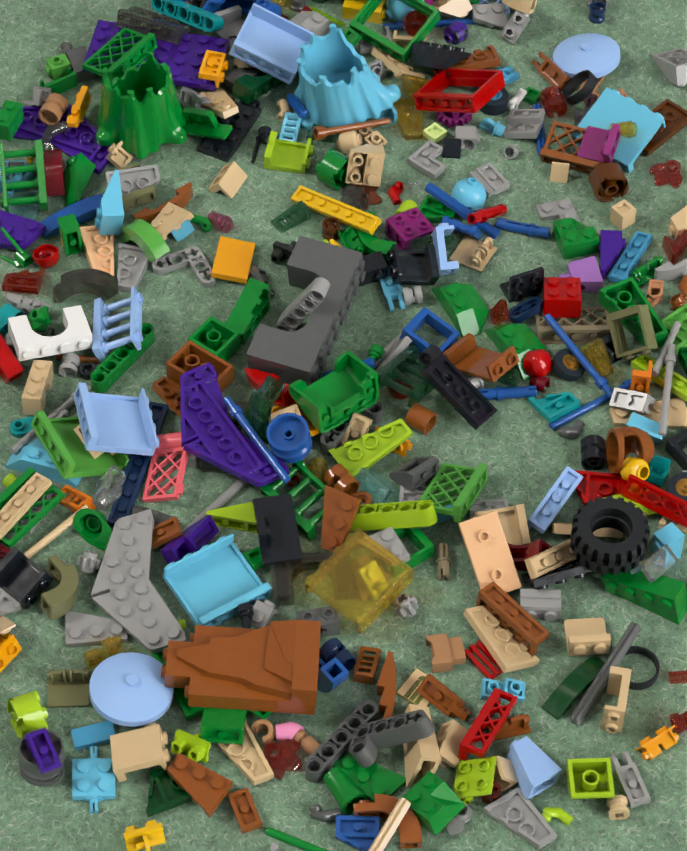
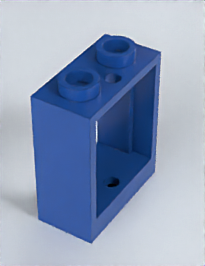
M424 307L403 328L400 339L405 336L412 339L408 346L420 354L430 344L415 333L426 323L447 338L440 347L441 355H443V352L458 341L460 332Z

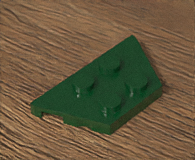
M159 768L151 771L148 805L146 807L147 817L193 801L192 797L169 776L167 770Z

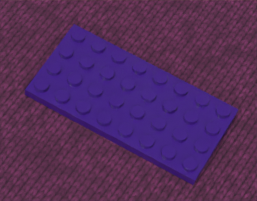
M98 20L84 62L124 27L144 35L150 32L155 34L158 47L153 51L154 58L159 65L165 62L170 66L174 85L216 91L215 81L201 79L198 77V73L206 50L222 52L227 55L230 39ZM125 34L122 38L130 37V35ZM126 42V43H122V44H123V45H127V44H132V42ZM121 51L112 52V55H113V54L122 53V52H121ZM110 53L102 54L100 57L110 55ZM111 60L101 62V64L110 63ZM93 63L91 66L99 65V63Z

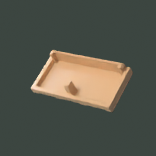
M497 510L458 523L480 590L493 581L506 593L522 588Z

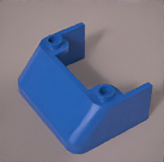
M207 0L202 8L211 13H216L239 5L242 8L241 14L248 15L253 3L279 16L282 15L281 6L270 0Z

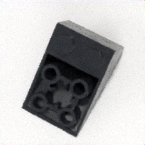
M420 41L419 44L412 43L409 63L445 70L471 56V53L464 52L465 48L455 47L453 49V46L443 44L442 47L438 43L432 42L430 45V42Z

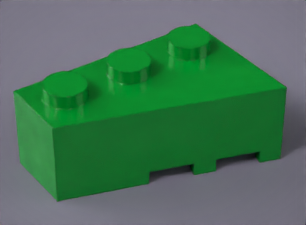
M250 277L228 320L224 323L240 332L241 345H245L271 308L270 285Z

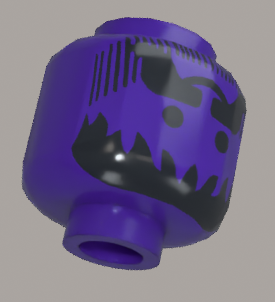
M454 21L444 28V40L447 43L458 45L468 37V27L463 22Z

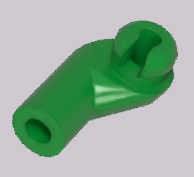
M193 214L195 217L190 220L191 223L199 224L203 232H209L212 229L209 218Z

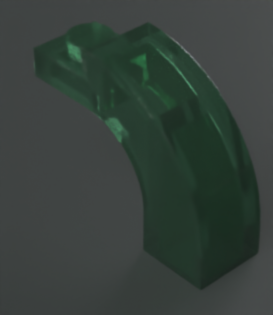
M270 375L266 377L259 390L255 388L252 392L245 414L247 421L266 444H269L266 432L271 422V411L275 401L285 387L283 382Z

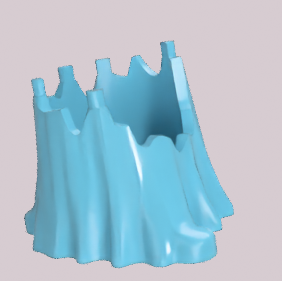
M334 23L329 25L330 32L327 35L317 36L311 34L309 44L307 46L305 43L300 45V58L297 59L299 84L294 94L308 111L307 117H302L301 121L302 128L307 131H312L316 126L331 128L365 122L369 118L378 119L381 111L392 108L393 103L401 96L397 85H383L380 82V76L370 69L365 58L356 52L353 45L346 40L341 28H337Z

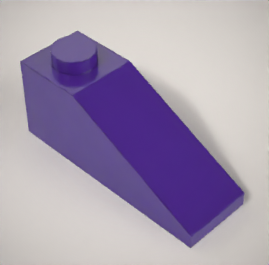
M600 230L599 270L603 281L621 256L622 249H625L626 239L622 238V231Z

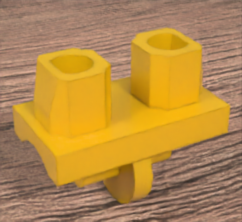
M155 819L147 821L143 828L137 829L134 825L126 827L125 833H123L127 851H138L141 849L151 851L150 847L166 843L162 823H157Z

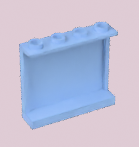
M253 3L229 55L290 85L298 69L297 59L300 58V45L305 43L307 46L310 42V35L315 33Z
M78 383L73 397L86 450L153 456L155 449L159 447V437L156 435V425L152 420V410L149 408V398L146 397L145 389H141L138 397L91 393L88 392L86 383Z

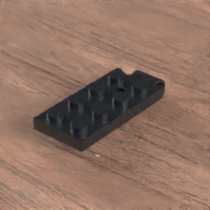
M242 100L239 103L235 102L239 109L238 113L226 119L217 117L218 123L232 125L233 127L227 138L222 140L204 137L197 147V152L228 163L261 115L260 101L254 100L249 104Z
M430 345L419 354L420 363L426 367V369L420 372L421 375L475 430L498 411L444 354L441 355V350L437 345Z
M576 559L534 579L530 578L529 573L523 574L521 577L523 583L540 590L547 588L548 584L554 582L555 584L565 583L567 578H582L586 576L585 573L591 572V570H589V566L584 567L580 563V559Z

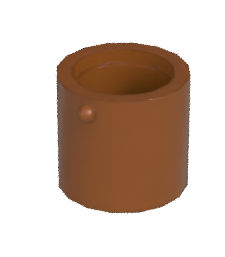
M415 403L409 409L405 423L408 427L423 435H427L435 426L437 413Z

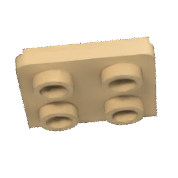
M603 618L567 619L564 621L568 656L609 654L611 636L610 633H606L605 620Z

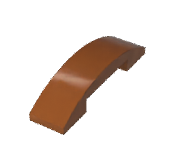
M189 182L176 190V197L152 211L146 207L133 215V220L142 219L151 224L168 202L184 208L193 196L192 183Z

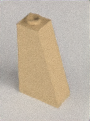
M414 704L408 705L405 713L424 710L432 721L429 707ZM435 731L427 738L403 744L407 788H412L427 772L430 771L435 774L441 762Z

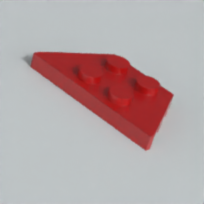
M574 470L583 476L575 489L583 506L589 500L595 501V498L598 497L605 498L622 494L627 482L621 477V474Z

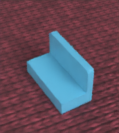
M632 412L626 426H634L648 432L652 441L660 445L663 436L658 435L659 423Z

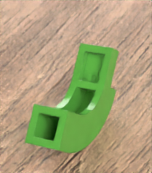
M135 219L121 228L124 234L119 237L123 243L128 240L137 243L149 262L158 259L170 251L157 230L142 219Z

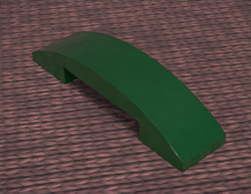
M595 655L585 660L560 683L544 703L542 709L559 720L571 708L572 703L592 684L605 662Z

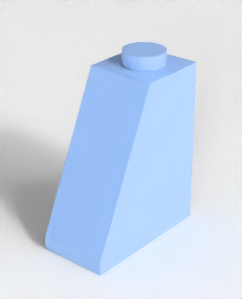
M525 736L520 740H514L510 744V750L506 759L512 761L519 787L527 800L557 782L562 769L532 740Z

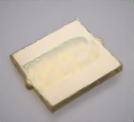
M416 668L396 694L407 700L408 704L412 703L428 707L430 702L416 691L427 674Z

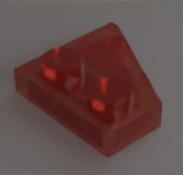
M39 267L40 271L29 273V270H24L18 273L6 274L2 284V291L39 294L46 268Z

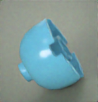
M386 1L387 11L385 12L389 20L410 22L416 18L415 10L401 1Z
M476 178L461 179L454 185L451 197L464 206L469 207L471 211H477L484 207L487 195L486 190Z

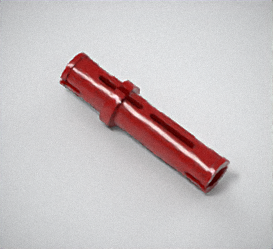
M499 204L486 209H478L475 213L468 214L467 221L471 225L487 222L488 219L506 214L507 207L506 205Z

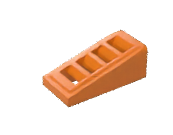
M68 485L61 489L62 492L66 494L69 492L71 494L63 498L59 503L73 513L85 504L89 509L94 510L96 508L93 497Z

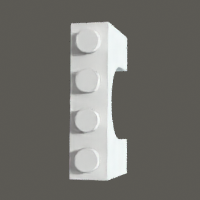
M81 305L63 308V323L66 330L56 336H42L35 333L31 329L27 315L8 318V332L18 360L25 361L91 349L92 332Z

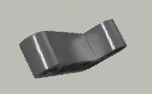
M377 401L359 414L372 419V424H379L383 420V405ZM351 419L328 433L321 435L320 449L322 454L332 456L328 450L341 446Z
M416 710L364 723L354 730L349 752L360 767L366 768L375 762L378 750L427 738L435 731V725L424 710Z

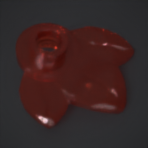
M676 160L655 164L649 171L655 175L654 181L656 186L669 183L676 189L681 185V165Z
M286 739L281 743L271 742L265 747L264 756L274 773V778L281 780L285 771H298L302 768L301 760L295 754L300 748V743L293 739ZM274 750H278V754L276 756H271V753Z

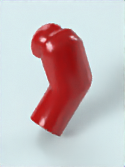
M400 181L395 182L388 191L393 205L401 204L399 195L404 185Z

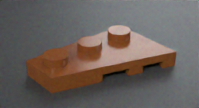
M180 753L175 756L167 767L169 776L192 797V800L204 810L209 818L233 786L231 780Z

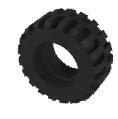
M607 496L603 499L598 497L595 498V501L589 500L586 502L585 506H581L577 510V514L574 515L570 537L571 549L574 551L576 559H580V563L584 567L589 566L591 571L596 572L597 570L604 575H607V573L618 575L621 571L626 573L630 571L631 567H637L639 562L645 557L650 526L648 525L647 517L643 515V511L639 507L635 508L634 503L626 502L621 497H618V499L613 498V496ZM600 528H614L621 531L627 539L619 543H606L596 538L593 532Z

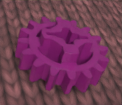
M436 111L435 118H437L438 123L442 122V126L448 125L449 129L451 126H454L456 129V126H464V123L469 124V120H472V113Z

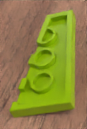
M402 418L378 428L375 432L366 433L357 440L348 441L343 446L328 451L338 464H342L352 476L357 478L414 434Z

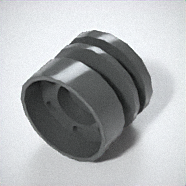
M40 729L32 730V731L28 732L27 734H30V733L35 732V731L40 730ZM47 729V732L62 764L60 768L41 774L26 744L25 735L19 743L21 775L28 783L35 786L51 785L58 781L64 773L63 741L56 732Z

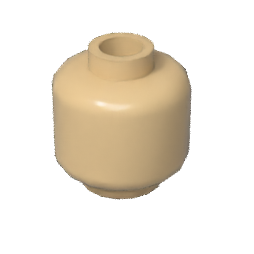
M354 130L340 133L339 138L336 140V147L343 154H349L350 149L362 146L361 135L357 134Z

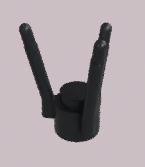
M262 126L258 130L251 161L252 164L255 163L259 143H268L270 131H272L268 126Z

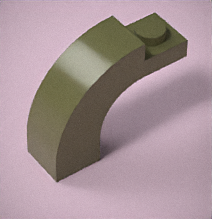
M56 554L48 557V571L59 585L41 594V609L51 621L70 611L78 597L79 577L77 569L73 564L66 566L65 562L60 560Z

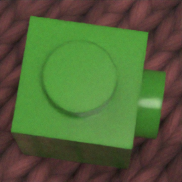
M65 53L46 59L45 72L48 77L51 76L53 81L67 75L66 69L71 68V63Z

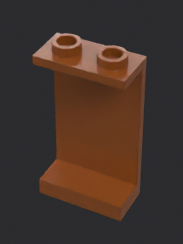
M467 333L443 352L461 373L490 382H495L520 362L514 346H510L502 354L478 347L474 335Z

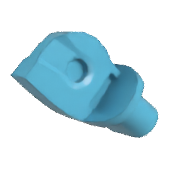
M484 118L478 128L492 132L491 136L495 134L501 137L506 126L500 124L499 120L496 123L490 118Z

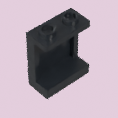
M393 244L390 250L387 251V261L390 264L389 275L392 277L393 284L429 286L435 285L440 278L434 245H427L423 251L398 249L397 244Z
M15 546L0 561V588L19 602L26 610L36 602L39 595L53 581V578L45 570H42L28 559Z

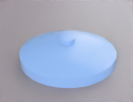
M596 33L578 34L569 37L558 44L553 52V61L571 79L584 70H590L596 78L603 77L611 73L618 66L621 59L620 47L617 42L608 36Z
M127 652L113 655L102 661L95 668L90 678L89 696L95 710L106 720L122 726L136 727L152 723L165 714L171 705L174 688L165 687V679L161 678V668L164 666L161 662L145 654Z

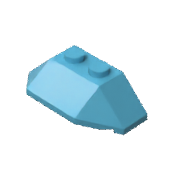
M39 438L27 443L17 453L11 454L5 466L20 472H25L31 467L37 473L52 481L74 487L78 486L82 478L63 479Z

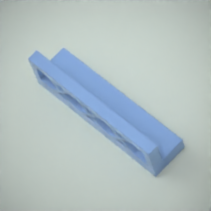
M567 466L527 521L528 530L533 527L541 534H544L583 476Z

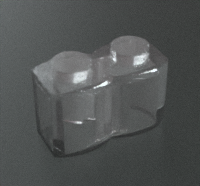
M112 465L97 480V491L93 494L92 498L94 505L106 511L121 496V485L126 479L123 470Z

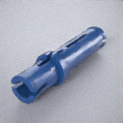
M497 218L496 228L500 230L528 235V237L536 236L549 239L551 228L538 226L535 223L526 224Z
M536 385L479 388L480 393L487 400L496 399L501 401V399L537 396Z

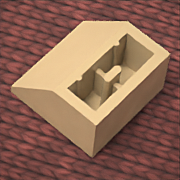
M365 144L350 149L345 183L380 187L385 159L384 146Z

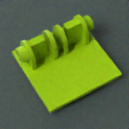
M496 756L458 762L453 792L463 803L469 805L474 797L492 795Z

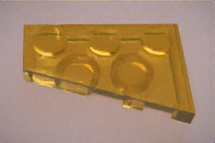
M399 98L393 103V106L397 111V123L405 140H423L422 111L416 110L414 98Z

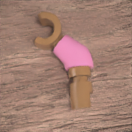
M260 719L256 720L251 727L252 733L256 735L260 731L268 732L266 736L262 737L263 747L270 745L274 738H276L277 741H289L292 744L301 745V748L311 755L321 745L312 736H307L308 734L304 731L303 726L292 721L276 724L273 728L270 721Z

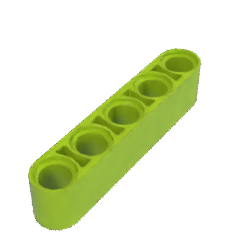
M431 500L362 504L359 506L350 531L383 530L389 527L393 529L427 527L437 523L438 517Z

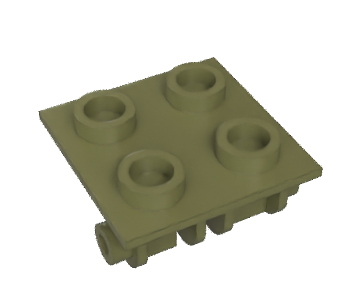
M64 668L62 671L54 669L47 671V708L89 706L90 669L72 670L70 668V670H66Z

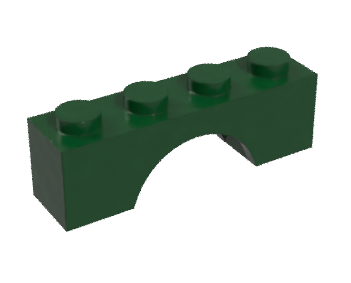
M265 72L264 76L245 74L235 80L232 94L246 104H249L263 94H267L273 88H277L283 81Z

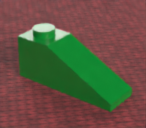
M82 153L71 156L66 162L67 166L64 170L66 207L80 201L96 167Z

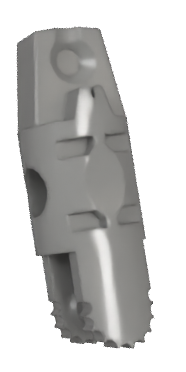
M7 293L5 296L7 303L26 314H30L31 310L35 308L40 309L43 306L49 307V315L52 311L51 305L40 300L14 293Z

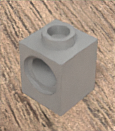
M456 126L455 139H461L462 150H467V148L468 150H476V144L480 143V134H476L477 126Z

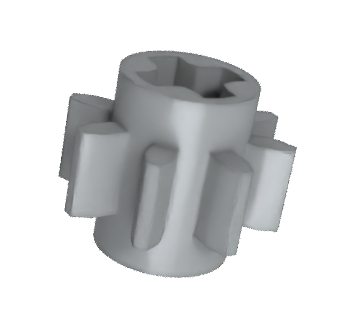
M84 550L83 555L79 554L77 565L81 566L80 571L95 573L96 569H100L102 558H98L99 553Z
M402 593L395 598L393 603L395 608L393 610L397 617L402 615L403 618H411L419 608L417 605L418 601L414 595L410 597L408 593Z

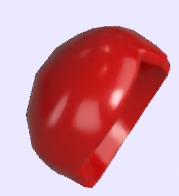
M44 244L33 250L32 258L40 268H51L57 264L60 252L57 246Z
M543 349L527 352L524 358L526 374L530 377L547 376L552 369L550 354Z

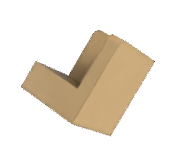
M623 199L611 207L610 221L621 231L635 223L636 208L628 201Z
M497 755L494 777L496 778L499 791L503 792L518 783L512 761Z

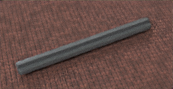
M635 622L630 623L571 714V722L576 725L581 724L608 682L611 666L617 667L641 631L639 624Z

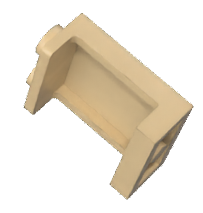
M524 504L474 513V516L478 517L497 510L507 543L513 545L531 543Z
M611 666L606 694L618 696V703L616 707L604 706L601 729L607 733L615 734L622 732L632 669Z
M159 724L110 735L113 772L118 782L126 781V773L156 765H161L163 770H167V762L171 761L165 744H168L169 741L166 731L163 732Z

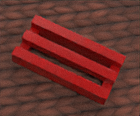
M480 640L476 642V645L472 644L468 650H464L466 658L486 678L494 679L503 673ZM472 652L489 668V670L493 673L492 675H491V674L489 673V671L471 654ZM487 658H488L499 670H497V669L487 660Z

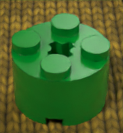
M329 149L323 160L318 162L315 167L318 180L338 191L339 187L343 189L348 184L345 183L349 157L337 150Z

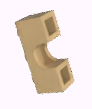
M33 360L21 397L23 415L35 416L36 411H44L46 390L51 389L54 378L52 361Z

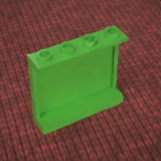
M43 410L36 411L31 426L63 479L112 475L124 472L129 462L127 454L115 453L112 456L110 452H104L94 459L90 452L85 449V445L73 430L80 425L78 416L48 419Z

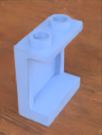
M449 223L438 224L432 233L440 275L455 274L459 269L458 261L447 262L444 236L451 235L454 230V225H449Z

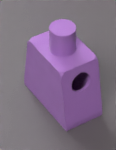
M595 256L568 263L567 274L558 275V277L580 278L581 293H599V290L603 288V279Z

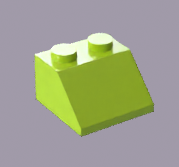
M610 758L567 759L566 781L571 799L615 798Z

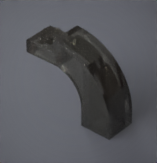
M83 268L66 272L61 275V282L53 287V302L61 303L77 293H91L99 298L101 297L102 300H108L118 293V279L98 269Z

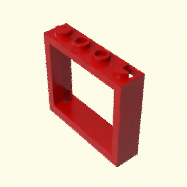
M461 68L441 70L413 94L416 110L476 113L505 87L503 71ZM448 86L480 87L473 94L441 93Z

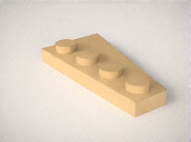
M221 86L216 91L209 90L199 93L203 97L210 99V103L203 104L202 108L213 111L215 115L223 119L239 112L238 106Z
M681 398L670 399L668 429H687V407L685 401ZM662 400L656 401L655 405L649 404L651 414L617 407L609 408L613 426H626L632 412L660 423Z
M481 605L465 609L463 615L503 673L533 667L539 663L540 659L535 655L531 656L527 652L528 648L523 643L518 644L512 638L513 634L509 630L500 627V622L485 607Z
M246 720L243 745L216 743L254 786L274 778V773Z

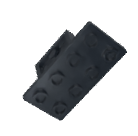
M292 494L253 499L262 564L265 566L301 561L302 552Z

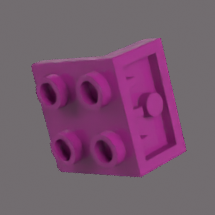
M613 123L612 128L608 130L587 126L577 156L602 163H612L621 137L620 125Z
M415 207L386 218L385 234L391 241L397 242L398 249L410 250L411 241L433 233L435 228L421 211Z

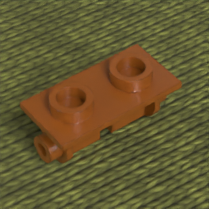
M521 713V715L507 718L493 742L531 733L528 724L530 722L529 715ZM490 726L486 727L487 733H491Z

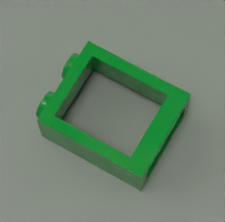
M418 527L393 529L400 540L407 536L419 550L410 555L409 561L392 568L385 564L383 560L373 557L375 560H379L384 571L387 574L390 573L394 578L424 562L434 554L433 543Z

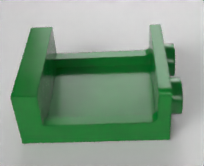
M204 707L200 725L201 739L211 743L243 745L246 714L249 710Z

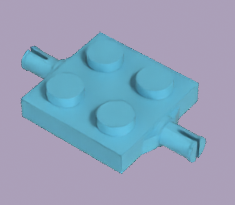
M93 746L89 748V758L72 759V801L83 800L89 802V813L93 814L94 806L95 814L98 813V802L115 799V774L113 772L112 758H98V747L94 746L93 754Z

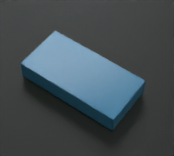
M104 721L72 729L71 734L75 751L110 743V735H115L113 723Z

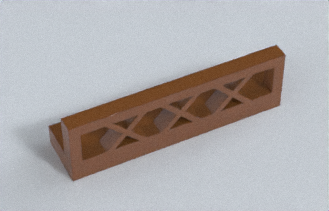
M494 581L479 590L476 606L482 605L500 622L499 626L509 630L513 634L512 638L518 644L523 643L528 648L527 652L534 656L537 653L538 645L549 638L550 632Z

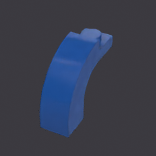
M319 657L317 690L329 693L347 680L349 671L336 657L328 663H325Z

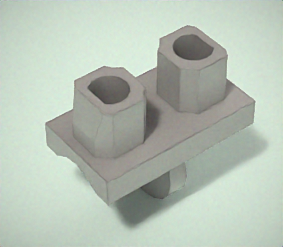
M516 10L500 33V36L514 44L531 19Z

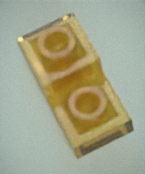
M121 635L108 637L101 641L102 648L92 649L83 653L86 669L94 668L105 659L119 653L123 648Z

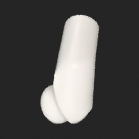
M520 88L515 96L508 101L507 109L510 111L518 109V105L527 94V91Z

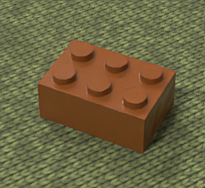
M191 340L165 363L167 378L180 385V377L183 373L210 362L215 368L221 393L234 381V366Z

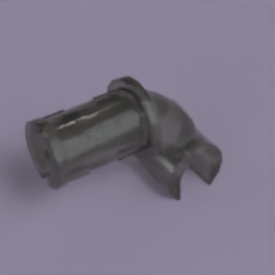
M64 121L46 127L42 136L43 151L46 146L48 150H53L50 139L54 138L55 135L68 131L67 124Z

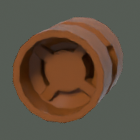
M336 464L331 467L323 478L326 485L348 494L356 493L360 487V483L342 464Z

